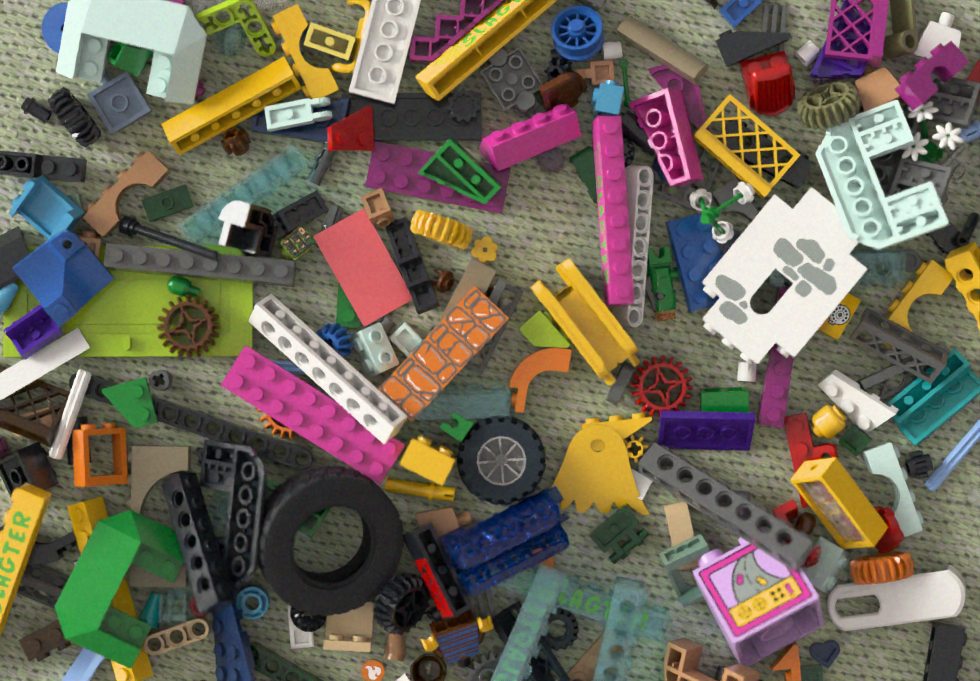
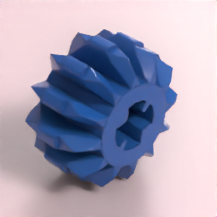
M340 323L326 324L316 332L343 359L352 353L350 348L353 347L354 343L350 341V338L353 334L346 333L347 327H340Z

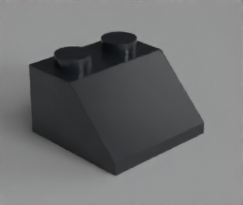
M38 442L0 459V476L10 497L16 488L21 487L25 483L43 490L59 484L56 472L52 469L47 459L46 451Z

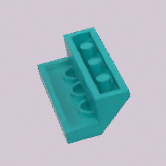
M954 348L948 353L946 366L932 384L918 377L886 404L889 407L893 405L899 409L891 419L916 448L980 395V379L971 370V364ZM930 367L926 372L931 375L935 368Z

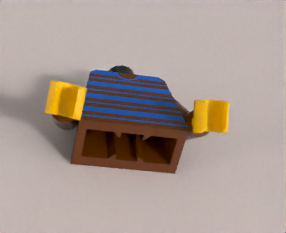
M470 609L455 618L438 620L429 624L433 633L431 637L426 640L421 639V642L426 652L431 651L438 657H445L448 663L457 661L458 666L464 668L471 664L470 656L479 653V645L483 642L486 632L494 628L491 616H488L486 619L477 618L476 621Z

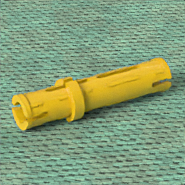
M387 477L384 492L426 497L430 501L439 499L454 502L456 487L435 485V482L426 484Z

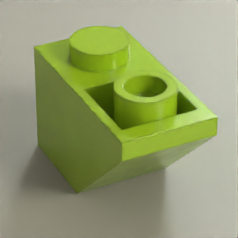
M539 310L519 328V331L533 346L568 348L570 346L568 343L569 337L566 336L562 328L557 330L552 325L555 320L547 311L542 313Z

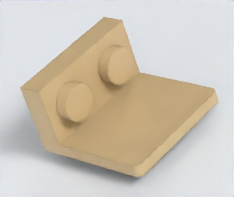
M367 602L365 605L355 610H350L347 613L327 616L323 650L370 652L372 648L374 602Z

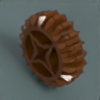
M186 295V302L184 303L181 297H177L178 304L176 306L172 301L168 302L172 308L170 311L166 308L162 309L166 317H158L159 321L164 322V325H157L158 330L164 331L158 337L159 339L167 338L162 345L165 348L172 345L169 350L171 354H174L179 349L178 357L180 358L184 356L185 351H187V358L189 359L193 356L192 351H195L196 355L201 357V348L208 353L210 350L206 345L208 343L212 346L216 345V342L211 339L212 336L220 337V334L214 331V329L221 328L220 323H214L220 317L218 314L211 315L216 309L214 306L207 308L209 304L207 300L200 304L199 296H196L192 302L191 296ZM187 309L199 310L206 317L202 319L200 317L191 318ZM180 312V323L171 329L173 318ZM186 318L192 325L195 324V327H192V335L186 329H183L187 323ZM208 324L205 336L198 342L197 333L199 329ZM186 335L191 345L179 344L173 339V336Z

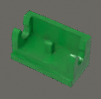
M746 387L699 389L701 412L749 413V391Z
M451 414V418L458 422V424L454 421L451 423L455 428L443 422L439 429L461 443L474 422L471 420L468 422L458 414Z

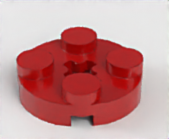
M875 506L874 509L888 526V529L874 546L879 550L876 552L884 554L896 549L899 543L904 540V534L895 518L894 511L890 507Z

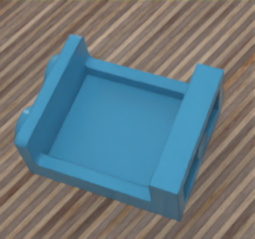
M43 175L36 179L31 178L24 184L23 189L25 191L11 203L13 208L9 212L12 217L16 214L21 215L47 240L63 230L72 231L85 213Z

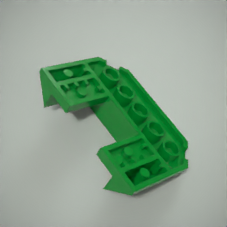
M132 510L98 520L55 605L65 639L131 669L152 625L113 608L110 604L130 564H134L174 583L184 563L175 531Z

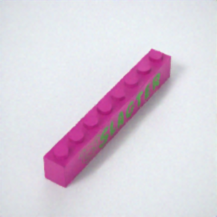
M598 116L592 122L604 304L606 307H623L634 303L622 123L621 116Z

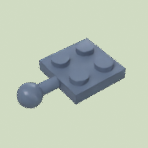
M105 70L103 85L87 94L111 135L116 134L152 112L130 73L126 71L111 80Z

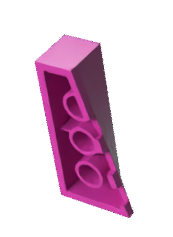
M666 88L629 102L631 110H634L638 117L637 122L639 126L644 129L649 139L647 141L650 147L654 149L658 156L657 161L670 186H686L704 180L681 90Z
M560 104L552 110L535 114L528 120L516 122L509 128L495 131L490 136L483 138L479 151L497 171L503 170L580 137L581 132L576 111L567 104Z

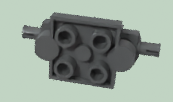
M503 46L485 61L487 67L482 69L480 74L504 112L514 108L520 118L528 117L530 119L536 114L535 111L540 106L534 95L539 91V86L543 85L520 46L510 53H507Z

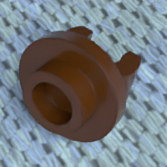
M435 268L434 272L439 274V280H431L432 285L437 286V291L440 293L449 291L454 284L453 273Z

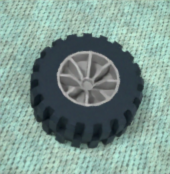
M489 416L473 424L459 444L457 468L467 490L472 495L474 494L478 497L479 500L490 502L493 505H510L513 502L525 499L524 497L529 494L531 495L535 491L536 486L540 484L546 468V454L540 437L526 422L513 416Z

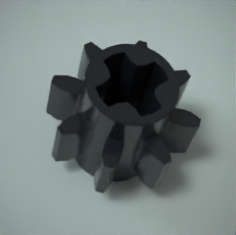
M560 57L557 61L552 59L548 62L550 67L544 70L548 76L547 82L561 74L574 72L571 67L572 62L564 61V57Z
M920 450L909 452L910 458L905 459L908 475H915V479L929 477L928 471L933 470L930 455H923V451Z

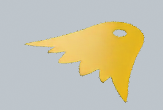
M604 425L585 427L574 436L552 487L536 510L545 511L561 501V510H563L575 500L577 512L585 513L594 502L601 513L609 514L611 506L615 502L618 508L628 504L641 515H650L643 501L637 498L640 497L631 471L627 449L622 437L614 429ZM595 439H600L605 444L604 449L600 452H595L591 449V443Z

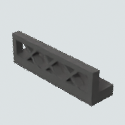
M498 279L489 300L495 305L499 300L501 307L498 308L502 309L505 315L504 308L511 306L506 315L510 319L523 291ZM504 288L517 293L513 303L503 306L500 296ZM509 319L499 329L497 335L496 333L494 334L495 339L493 343L480 349L484 357L481 367L478 368L470 363H467L466 367L480 374L483 373ZM490 347L487 355H485L484 349Z
M869 308L864 310L860 323L849 338V340L932 384L947 363L948 351ZM863 329L871 333L872 338L864 339L859 336V333ZM887 342L892 345L893 349L884 350L880 347L879 343ZM900 354H909L913 356L914 361H905L901 359ZM929 365L935 369L930 375L923 371L921 366Z
M939 342L935 344L943 348L944 350L949 351L946 342ZM913 356L903 359L905 361H914ZM892 364L857 380V383L860 384V389L867 393V388L873 385L883 386L879 395V401L903 391L917 378L908 376V371ZM922 365L925 372L931 367L929 365ZM897 374L903 376L899 387L894 388L887 385L889 378ZM907 378L912 380L908 383H905ZM886 388L891 389L890 391L884 393Z
M27 563L21 580L25 587L19 586L17 594L55 609V605L70 576L41 564ZM37 590L44 592L47 596L40 594Z

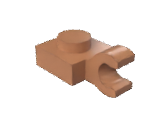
M613 60L589 62V69L574 70L584 80L590 79L591 86L600 85L601 82L605 83L606 80L615 81Z

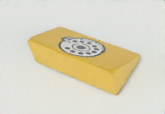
M847 293L817 330L834 340H838L861 300Z

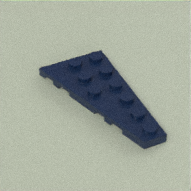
M232 590V591H233L234 598H236V597H237V591ZM235 602L221 612L213 613L212 629L215 641L217 681H256L253 674L256 666L247 631H242L240 620L243 619L242 611L237 609Z

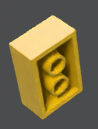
M422 434L419 437L413 436L399 465L443 486L455 462V456L452 455L453 450L442 444L439 448L432 445V439Z

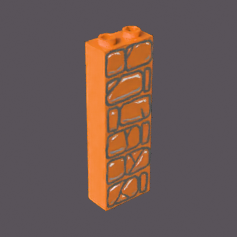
M474 286L378 390L408 416L405 422L408 419L413 422L509 318Z

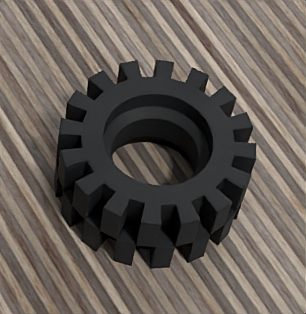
M552 607V609H547L543 616L539 617L540 625L538 630L550 649L559 651V649L566 650L568 646L571 647L573 642L576 641L577 634L579 633L578 623L575 616L569 610H565L562 607ZM554 620H561L566 624V632L561 637H553L548 631L550 623Z

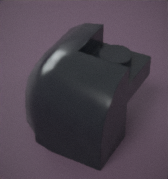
M242 201L228 203L218 218L224 221L219 244L271 257L278 225L274 224L272 211L266 207Z

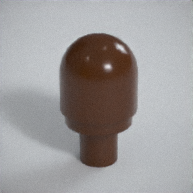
M809 512L800 514L795 524V531H802L810 536L816 525L815 516Z

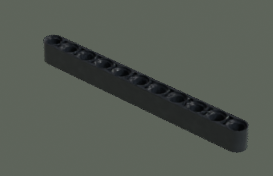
M74 373L69 379L70 389L73 387L77 373ZM91 374L84 396L114 406L106 396L103 397L99 394L98 389L101 384L111 387L118 385V383ZM152 395L159 422L214 441L253 447L252 441L255 437H260L264 441V447L261 450L255 449L258 456L296 469H306L313 462V453L305 447ZM168 406L175 410V417L172 420L166 418L164 414ZM190 414L197 417L198 422L195 427H190L187 424L186 419ZM211 422L218 423L220 431L216 435L209 432L208 427ZM234 429L239 430L242 434V439L239 442H234L230 437ZM280 444L286 448V455L284 457L276 456L274 452L276 445ZM299 452H304L308 455L307 464L301 465L297 462L296 456Z

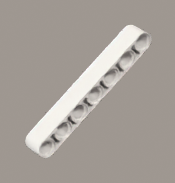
M627 166L625 168L634 303L629 306L613 307L612 315L621 326L638 327L643 321L654 175L652 169L648 166Z

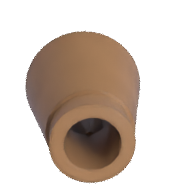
M389 633L383 653L386 654L385 660L404 661V655L407 656L405 633L402 635Z

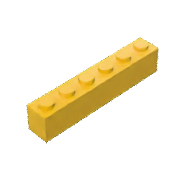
M282 57L165 121L161 125L169 142L180 156L264 110V107L271 106L302 88L285 57Z

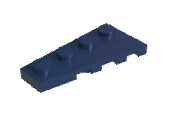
M349 98L341 99V101H331L328 106L313 107V113L331 111L332 119L315 121L312 124L271 132L267 129L264 109L253 115L250 130L256 133L328 144L327 127L348 116L351 100Z

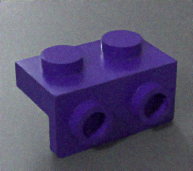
M41 304L4 329L5 334L11 339L24 360L64 333L61 327L46 313Z

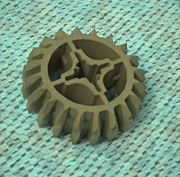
M834 80L831 83L818 84L817 87L810 88L809 92L803 93V97L799 98L797 110L800 120H802V123L807 128H813L814 130L821 128L824 130L830 127L832 129L833 126H840L841 123L848 122L849 118L856 116L855 113L860 111L861 98L858 89L851 82H845V80L837 82Z

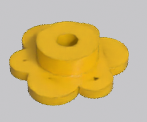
M489 236L483 237L482 240H475V247L471 251L472 256L479 258L481 263L486 262V260L494 261L496 259L495 251L498 249L497 244L493 243Z

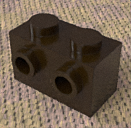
M59 620L19 640L28 660L31 661L36 658L38 662L49 657V651L55 648L61 651L72 645L69 640L65 639Z

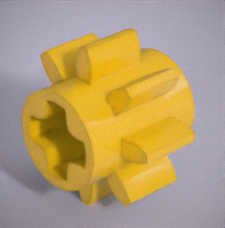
M631 434V439L628 441L624 439L623 441L627 449L628 458H634L635 463H637V457H643L645 455L643 449L649 446L648 444L641 443L643 440L642 435L635 439L634 435ZM633 442L640 446L636 454L628 450Z

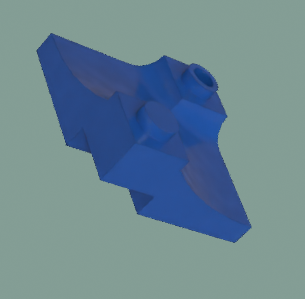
M70 230L58 232L13 267L14 272L25 283L46 313L59 327L77 314L92 297L114 280V276L104 267L103 263L75 232ZM65 240H70L72 242V245L70 247L63 246V242Z

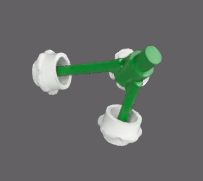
M739 182L737 187L733 189L734 197L718 208L710 207L712 195L706 189L700 188L691 193L689 197L691 206L698 211H702L700 221L703 224L713 226L712 237L718 243H726L727 240H731L734 236L731 223L725 221L716 222L720 212L736 201L741 204L752 202L755 191L749 183Z

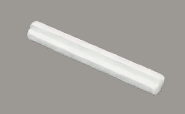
M78 370L49 452V456L54 459H62L91 378V373L86 370Z

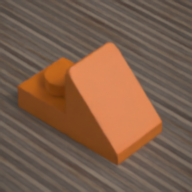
M796 642L786 646L769 666L771 670L788 669V672H784L785 681H801L799 648Z

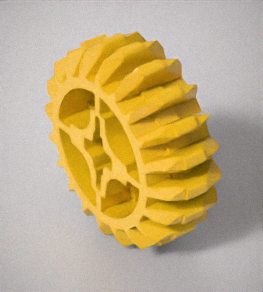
M416 211L411 221L410 229L413 233L455 248L467 249L473 237V229L468 225L428 211Z

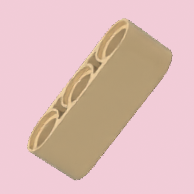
M682 501L664 505L663 509L667 519L666 524L672 542L671 547L693 538L694 533L687 503ZM699 558L677 568V570L681 571L699 567L697 564Z
M195 617L155 631L145 639L143 644L144 650L149 655L154 656L201 640L211 631V622L206 617ZM196 622H201L205 625L206 630L204 633H198L194 629ZM174 630L182 632V641H177L173 638L172 632ZM151 638L159 639L161 648H153L150 644Z

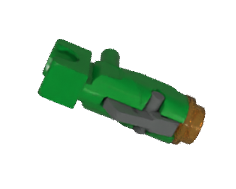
M669 246L659 249L658 258L654 255V250L648 248V278L646 279L645 291L654 316H657V321L676 319L675 313H677L676 291L673 289V282L680 277L677 269L671 270L670 268L672 258Z

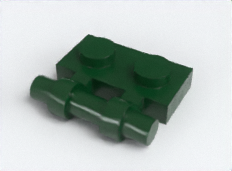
M623 505L594 529L589 536L603 553L610 548L615 551L609 556V559L615 564L620 559L624 560L629 556L627 553L634 547L642 545L644 539L650 534L645 528L641 529L638 533L634 530L639 521ZM628 534L631 539L623 546L619 545L618 541Z

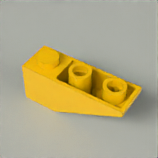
M643 412L633 413L632 418L623 419L622 415L609 416V421L601 422L599 417L585 419L586 423L581 424V430L592 425H604L614 429L624 440L652 421V417H646V413ZM595 439L591 443L593 451H602L605 447L604 442L600 439Z

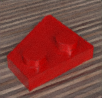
M372 105L365 106L356 113L327 127L328 151H374Z

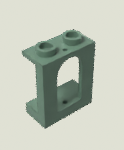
M701 534L659 553L683 607L693 605L699 600L704 599L698 586L685 583L679 570H677V568L701 558L710 551Z

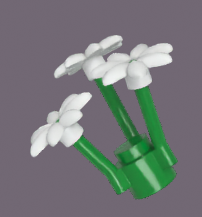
M932 101L927 102L925 105L922 104L914 110L908 107V110L911 111L908 114V118L917 117V122H921L923 140H920V132L916 133L914 136L915 144L901 148L905 150L902 158L905 159L911 155L913 161L919 160L934 164L938 158H943V152L947 144L954 150L955 142L963 143V139L957 136L961 133V129L952 130L950 122L947 123L945 128L937 125L936 129L939 133L933 135L932 138L941 140L938 149L937 145L928 139L926 119H933L931 113L938 112V108L932 107Z

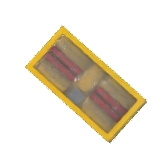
M836 457L804 461L790 479L842 549L874 547L888 529L886 523Z

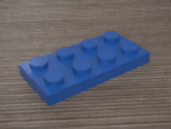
M702 213L665 222L689 312L711 307L719 299L717 296L713 299L703 291L705 286L702 282L722 259V253L719 243L712 237L713 226L703 224L700 221Z

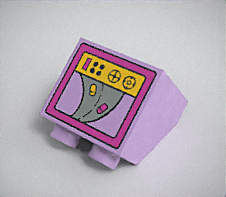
M763 527L759 529L761 532H765ZM740 537L738 539L740 546L725 554L722 549H714L704 554L697 561L699 568L692 572L699 590L704 596L738 663L749 667L823 627L824 621L819 596L802 568L800 567L797 572H794ZM784 539L780 541V544L787 545Z

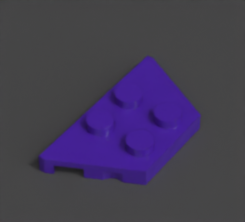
M844 0L840 10L843 11L848 8L850 3ZM854 9L846 14L852 23L861 18L860 14L858 15ZM842 18L833 23L838 32L848 27ZM865 20L856 26L862 35L871 30V27ZM852 29L843 35L849 44L859 38ZM839 39L830 46L831 51H841L845 48ZM825 40L809 75L811 78H860L868 62L824 57ZM863 42L853 47L858 54H868V48Z

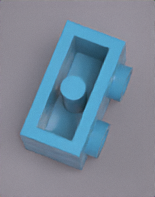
M606 80L605 83L601 82L598 88H594L590 105L594 106L593 117L619 115L624 87L619 86V82Z

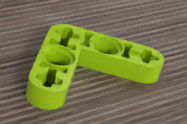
M227 0L194 15L198 22L201 21L203 24H206V27L203 29L207 36L240 22L259 55L267 57L276 50L275 37L255 0ZM242 3L246 6L249 5V16H247L246 10L243 7L241 8ZM220 11H226L230 14V17L227 20H220L217 14ZM253 21H258L262 26L258 30H252L248 25ZM262 35L265 43L269 44L268 48H266L264 45L261 46L260 37Z

